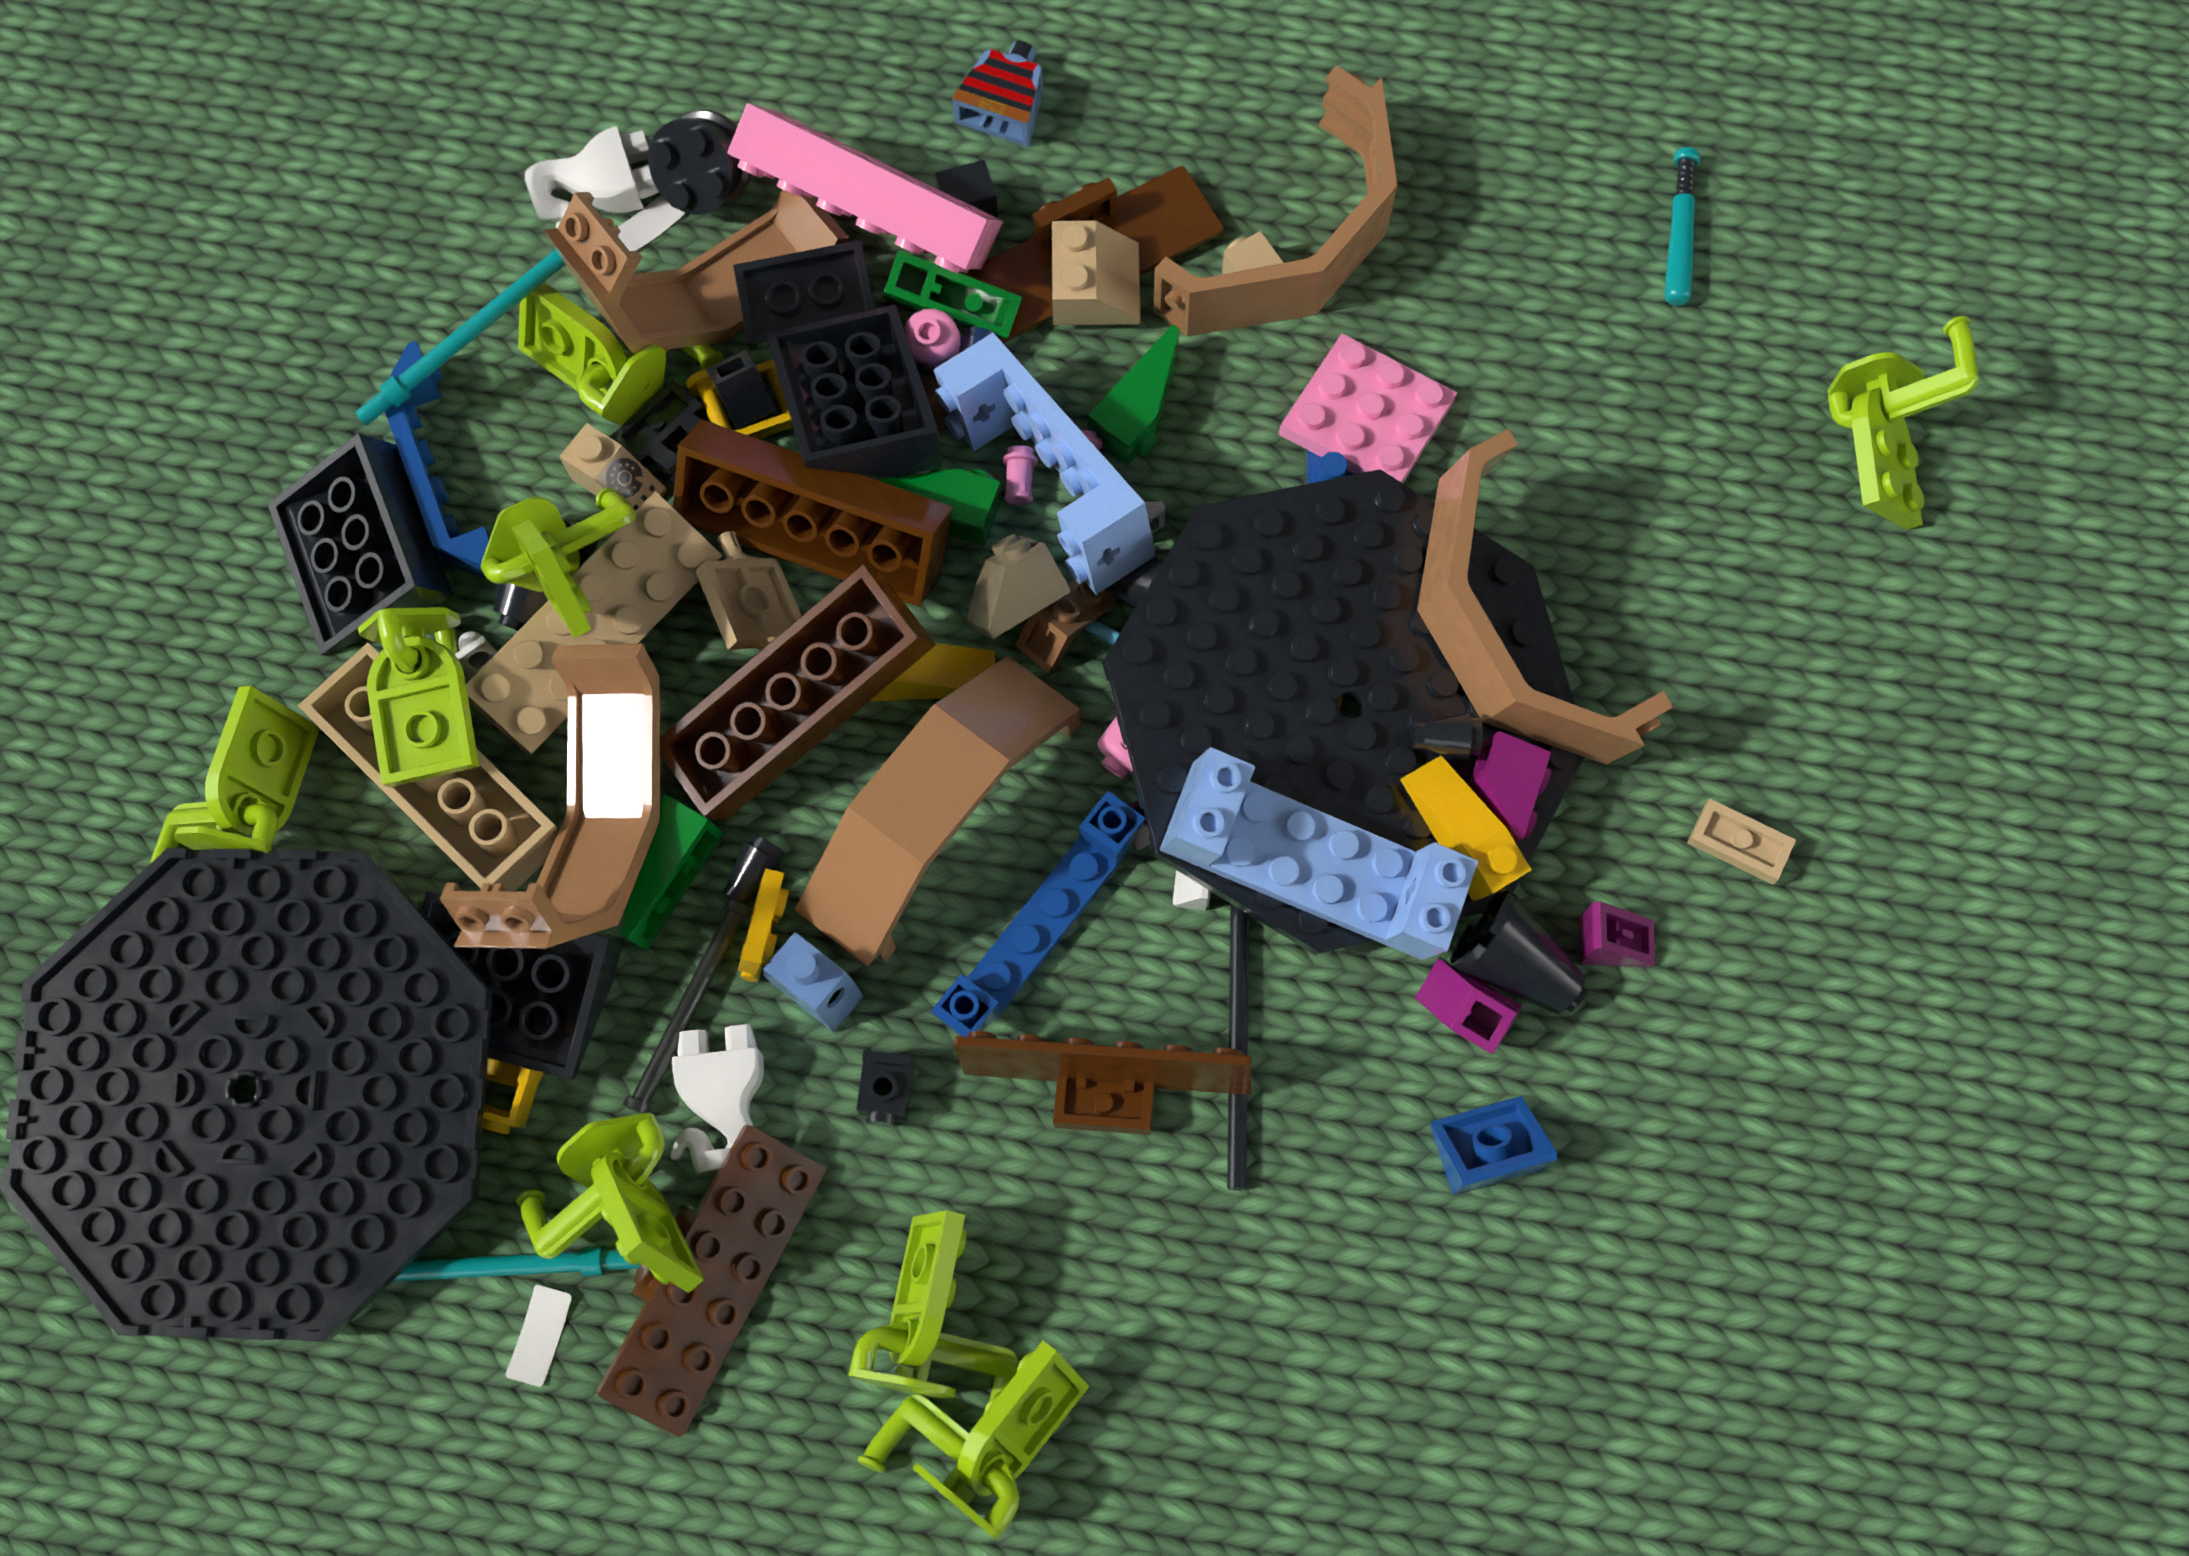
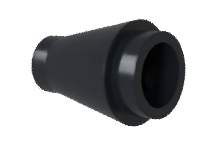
M1469 713L1426 721H1413L1412 749H1423L1468 760L1469 755L1479 756L1481 753L1483 741L1481 718H1471Z
M754 833L749 842L744 840L723 892L746 906L750 899L758 892L765 868L779 871L784 866L780 862L786 853Z

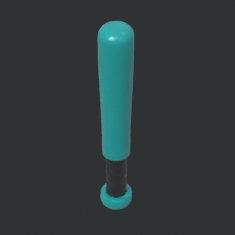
M1692 147L1678 149L1673 158L1675 166L1678 167L1676 196L1673 197L1664 291L1666 302L1673 306L1687 304L1692 295L1696 201L1693 196L1694 167L1700 161L1699 151Z

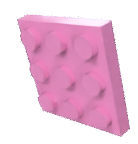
M1341 334L1281 423L1278 435L1320 457L1329 452L1342 454L1347 461L1346 470L1353 474L1381 469L1403 483L1454 403L1457 392Z

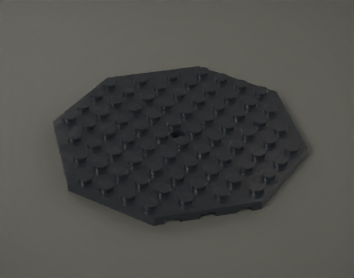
M1381 469L1197 506L1102 662L1106 680L1110 682L1116 705L1114 710L1123 744L1127 746L1133 769L1131 774L1140 808L1144 810L1150 833L1148 838L1153 856L1314 955L1374 940L1160 851V847L1192 763L1210 747L1254 765L1255 769L1250 782L1415 852L1433 842L1437 844L1438 842L1400 779L1435 758L1442 756L1471 788L1469 782L1478 756L1469 755L1468 760L1423 749H1412L1411 729L1413 721H1426L1469 713L1471 718L1480 717L1417 610L1435 503ZM1474 529L1467 574L1471 590L1525 682L1538 692L1575 705L1534 566ZM1339 697H1355L1354 700L1359 706V716L1357 718L1349 719L1340 713L1338 709ZM1482 722L1483 741L1501 731L1551 752L1546 767L1551 770L1550 779L1542 794L1537 795L1533 811L1537 812L1535 826L1527 838L1516 842V845L1529 864L1585 757ZM1521 877L1497 892L1474 902L1467 893L1459 919L1490 911L1491 909L1486 906L1489 900L1503 889H1507L1513 894Z
M167 848L23 981L21 1001L26 1002L23 1030H18L13 1070H19L16 1099H10L6 1139H11L8 1169H2L0 1190L118 1335L330 1341L478 1200L493 990L378 860L367 851L279 849V851L265 853L252 849L189 850L186 848ZM251 1076L257 1079L255 1081L257 1085V1091L254 1096L255 1100L244 1103L238 1096V1086L244 1078Z

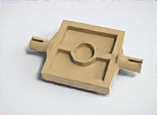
M728 531L717 538L726 559L723 561H704L695 572L727 649L756 648L763 650L801 618L802 615L778 559H759L743 554L736 533Z

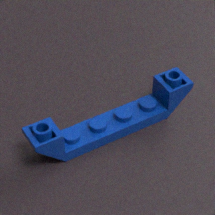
M417 340L407 344L390 377L392 375L400 376L425 355ZM439 367L410 391L412 394L410 398L399 407L392 405L385 413L432 546L445 564L488 580L481 570V562L490 535L485 527L462 534L453 514H446L443 503L449 501L448 493L440 476L433 478L429 466L436 464L435 457L426 439L420 440L416 430L423 427L416 406L442 397L436 382L443 378Z
M1107 791L1079 826V839L969 976L966 978L960 974L931 1010V1013L960 1036L967 1037L969 1032L983 1031L996 1020L1117 870L1143 826L1145 817Z

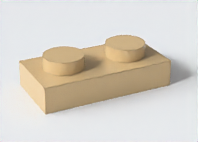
M1709 798L1698 817L1687 844L1773 885L1778 881L1796 839Z

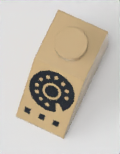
M588 423L585 424L559 456L571 480L596 496L599 491L606 487L613 488L629 502L635 511L655 491L661 497L667 492L666 487L622 445Z

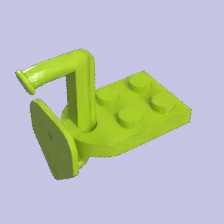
M545 282L520 302L518 349L578 391L580 399L601 417L622 426L663 388L666 352L670 349L664 350L659 345L653 344L637 354H633L626 344L622 346L619 344L615 336L604 324ZM708 344L680 348L700 363L701 370H706V368L724 360V356L720 352L714 351Z
M1967 316L1955 317L1943 327V333L1945 336L1950 337L1955 368L1925 379L1924 370L1902 355L1893 352L1877 353L1844 365L1827 390L1832 419L1839 426L1853 430L1863 506L1905 530L1923 525L1921 508L1924 507V496L1916 480L1915 467L1919 463L1918 454L1911 443L1909 430L1904 418L1972 393L1977 387L1979 372L1974 340L1969 328L1970 320ZM1849 400H1853L1851 409Z
M609 487L602 489L597 494L596 505L600 512L568 528L556 506L543 497H530L502 510L496 519L481 562L482 572L488 580L495 584L510 583L533 591L544 592L550 604L574 638L592 630L584 615L592 611L580 586L576 585L572 578L580 565L578 549L631 524L636 517L635 509L617 490Z
M448 608L382 609L374 613L358 627L359 636L372 642L382 643L384 648L373 661L367 679V694L383 786L394 787L479 767L465 676L461 663L455 655L459 652L455 627L461 623L460 615ZM434 633L436 641L426 638V635Z
M238 687L206 777V802L183 803L168 813L150 864L167 848H178L180 843L192 850L252 849L265 853L272 851L276 832L286 823L292 812L320 728L255 687Z
M643 1113L591 1122L560 1148L557 1154V1163L561 1171L588 1189L550 1222H548L543 1209V1204L546 1201L543 1192L539 1190L523 1191L517 1195L516 1204L521 1209L523 1222L534 1249L540 1257L545 1259L555 1258L604 1217L615 1229L619 1238L616 1241V1247L628 1263L633 1266L640 1263L650 1269L652 1274L661 1283L667 1285L671 1282L689 1293L704 1280L669 1205L648 1178L659 1162L665 1145L663 1132L653 1114Z
M945 1210L912 1217L890 1324L873 1328L858 1340L853 1352L849 1377L875 1386L934 1398H955L956 1389L927 1382L932 1362L994 1377L990 1395L991 1399L995 1394L1002 1392L1015 1376L1019 1362L1013 1351L1004 1347L940 1332L945 1311L951 1306L956 1293V1281L952 1278L956 1259L962 1255L966 1244L967 1233L963 1229L964 1214ZM878 1349L889 1351L893 1363L899 1364L896 1366L895 1375L873 1372Z
M1042 1340L1034 1351L1029 1352L1021 1360L1017 1373L1004 1390L995 1394L986 1405L984 1415L974 1426L970 1434L927 1398L921 1395H912L899 1405L874 1436L863 1456L860 1455L857 1461L871 1470L883 1473L886 1470L884 1463L889 1454L911 1426H913L954 1460L957 1465L943 1483L938 1481L919 1463H916L912 1469L992 1538L997 1540L1013 1520L1018 1510L1020 1496L1015 1480L1026 1469L1083 1396L1089 1385L1058 1351ZM970 1489L980 1496L994 1494L999 1498L984 1518L968 1506L975 1497V1494Z

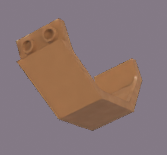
M1338 65L1326 76L1329 90L1323 97L1322 107L1326 110L1325 116L1319 122V127L1360 154L1364 162L1367 195L1317 253L1306 259L1206 278L1192 275L1171 259L1165 257L1155 268L1153 313L1170 325L1174 324L1184 335L1193 336L1314 316L1321 310L1388 231L1397 190V180L1382 77L1371 88L1366 85L1361 77L1348 73Z
M783 189L767 213L676 270L634 274L642 256L637 250H628L618 237L621 230L617 226H613L614 222L611 218H603L592 205L594 197L590 192L574 193L558 228L543 230L583 292L633 354H637L653 344H657L664 350L725 342L744 329L733 265L847 243L849 240L848 235L831 215L816 205L818 200L815 196L813 198L805 195L799 197Z
M1507 429L1470 448L1439 479L1417 610L1483 723L1608 765L1645 746L1640 737L1662 725L1657 716L1673 708L1665 692L1658 693L1616 717H1607L1532 689L1525 682L1468 583L1467 574L1480 478L1491 471L1518 445L1510 430Z
M643 644L564 645L556 647L551 660L561 676L568 694L567 810L565 818L537 883H529L526 892L507 891L502 883H495L494 886L491 883H483L480 891H462L457 883L446 884L440 900L461 929L454 947L548 948L619 925L660 822V677Z
M1006 656L935 703L847 807L795 911L867 967L876 957L885 963L896 950L892 939L893 929L932 861L1011 767L1057 732L1061 731L1068 737L1075 732L1081 724L1080 708L1009 656Z

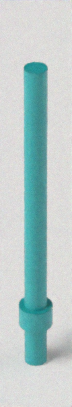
M556 249L400 376L392 375L379 386L381 391L355 411L357 417L368 426L392 405L399 407L412 396L410 391L566 265Z
M604 1246L582 1247L581 1252L560 1253L553 1259H545L538 1254L414 1260L392 1282L581 1272L583 1277L603 1276L606 1270L638 1269L641 1264L631 1265L622 1257L618 1250H605Z

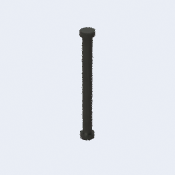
M726 899L722 907L726 912L632 1097L626 1096L622 1104L627 1108L640 1114L651 1113L653 1107L649 1106L672 1061V1057H674L678 1049L680 1032L687 1031L742 920H748L752 913V910L743 904Z

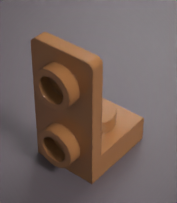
M1073 580L1067 584L1071 590L1070 593L1028 618L1015 646L1047 673H1050L1060 665L1074 636L1113 608L1116 598L1105 591V589L1096 595L1085 581L1078 584Z

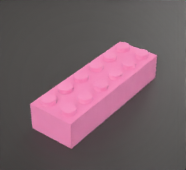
M747 103L727 152L740 159L737 166L740 169L761 178L763 176L771 179L777 177L779 178L777 183L779 188L799 197L802 195L810 198L816 196L819 198L816 203L818 207L838 216L844 214L851 217L853 214L858 217L856 221L857 226L877 235L883 233L890 236L892 233L898 236L895 241L896 245L915 254L922 252L928 255L931 252L937 255L934 263L959 274V271L967 273L969 269L983 268L1003 223L1002 220L772 108Z

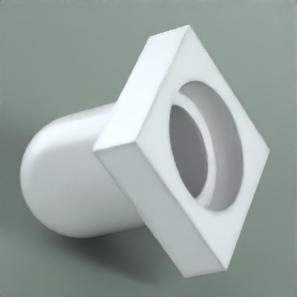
M468 631L459 637L457 643L459 652L455 655L461 663L463 671L472 679L497 651L484 636L474 631Z

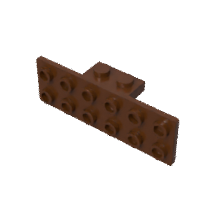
M1184 166L1172 169L1117 196L1116 187L1108 177L1097 183L1085 184L1075 194L1060 201L1046 203L1038 212L1033 214V238L986 260L982 269H969L967 273L961 272V274L1022 297L1008 339L999 337V340L1005 343L1053 319L1052 221H1097L1138 242L1139 276L1155 269L1165 257L1173 260L1222 236L1223 225Z
M972 1031L968 1033V1037L955 1036L954 1049L965 1075L1057 1081L1053 1117L1054 1128L1151 1135L1155 1088L1251 1094V1057L1242 1055L1241 1051L1233 1048H1217L1212 1053L1193 1052L1192 1048L1185 1045L1171 1044L1164 1046L1163 1050L1143 1049L1142 1044L1132 1041H1119L1114 1043L1113 1047L1094 1045L1093 1041L1085 1038H1068L1065 1040V1043L1046 1042L1045 1038L1031 1034L1018 1035L1016 1040L997 1039L995 1034L985 1031Z
M746 1124L742 1127L697 1210L695 1211L680 1205L677 1212H673V1216L704 1280L688 1293L671 1282L667 1285L661 1283L652 1274L650 1269L643 1265L639 1266L635 1274L634 1283L636 1286L632 1294L646 1302L596 1391L600 1398L678 1437H682L685 1434L825 1175V1167L751 1125Z

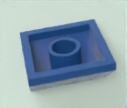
M1522 1096L1430 1122L1431 1131L1452 1195L1543 1170L1557 1160L1555 1148Z

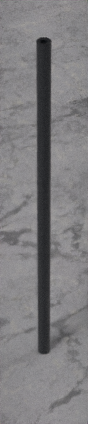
M1230 903L1229 1048L1237 1049L1242 1052V1055L1248 1056L1249 914ZM1228 1093L1227 1190L1234 1191L1247 1190V1095Z

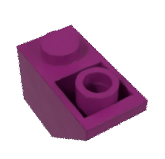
M1498 731L1482 742L1481 753L1477 758L1469 784L1474 793L1507 828L1516 843L1527 838L1535 826L1537 812L1533 811L1537 795L1542 794L1550 779L1551 770L1546 767L1551 752Z
M1438 957L1415 997L1449 1029L1492 1055L1502 1043L1523 1007L1484 982L1461 973L1452 966V963L1441 957Z

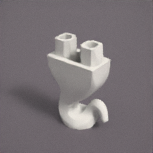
M614 126L596 135L576 156L540 161L529 167L525 172V180L538 218L543 221L557 222L556 228H558L570 202L553 197L551 192L554 189H562L572 195L577 192H590L594 197L592 205L610 213L621 214L644 209L641 199L657 194L659 191L652 180L649 165L633 170L630 166L632 163L648 159L649 146L643 130L620 135L617 126Z
M749 1024L733 1025L725 1028L726 1051L709 1053V1039L706 1030L681 1031L679 1034L678 1056L672 1057L673 1078L677 1092L685 1104L697 1116L720 1131L727 1138L728 1142L725 1148L714 1149L706 1133L697 1128H687L677 1136L671 1152V1159L680 1160L683 1158L686 1149L689 1148L693 1167L700 1176H716L742 1127L746 1124L754 1127L749 1108L750 1102L763 1080L764 1060L762 1053L757 1048L754 1032Z

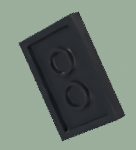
M861 240L733 265L750 352L770 348L767 332L875 309Z

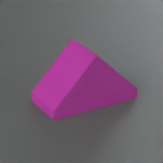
M1601 901L1591 903L1579 918L1580 965L1655 966L1654 920Z

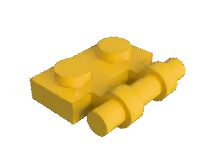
M765 868L738 966V970L741 971L740 978L743 980L759 982L762 966H766L772 959L778 935L771 934L773 926L778 925L779 919L783 916L789 890L780 888L784 876L782 872Z

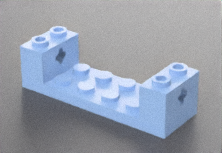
M991 333L933 369L939 386L935 390V395L948 414L943 418L944 423L957 441L963 438L971 449L976 451L1014 427L1023 440L1030 438L1035 443L1037 454L1048 468L1056 467L1060 472L1061 481L1067 491L1072 496L1077 494L1081 496L1057 512L1062 531L1057 536L1069 557L1064 562L1069 573L1078 584L1085 581L1097 595L1156 556L1145 502L994 333Z
M1212 747L1207 749L1192 763L1160 851L1420 960L1448 951L1478 864L1477 860L1435 842L1415 852L1252 783L1250 779L1255 769L1254 765Z

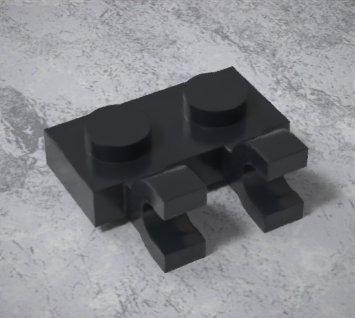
M672 379L609 438L622 445L645 468L653 463L675 486L677 455L668 448L683 434L687 436L701 421L700 419L706 414V411L697 399Z

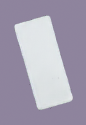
M659 195L647 207L618 226L621 230L618 237L629 251L638 250L666 231L685 212L673 208L662 195Z
M541 1285L534 1287L527 1315L505 1374L507 1378L537 1387L543 1385L570 1306L571 1295L569 1293Z

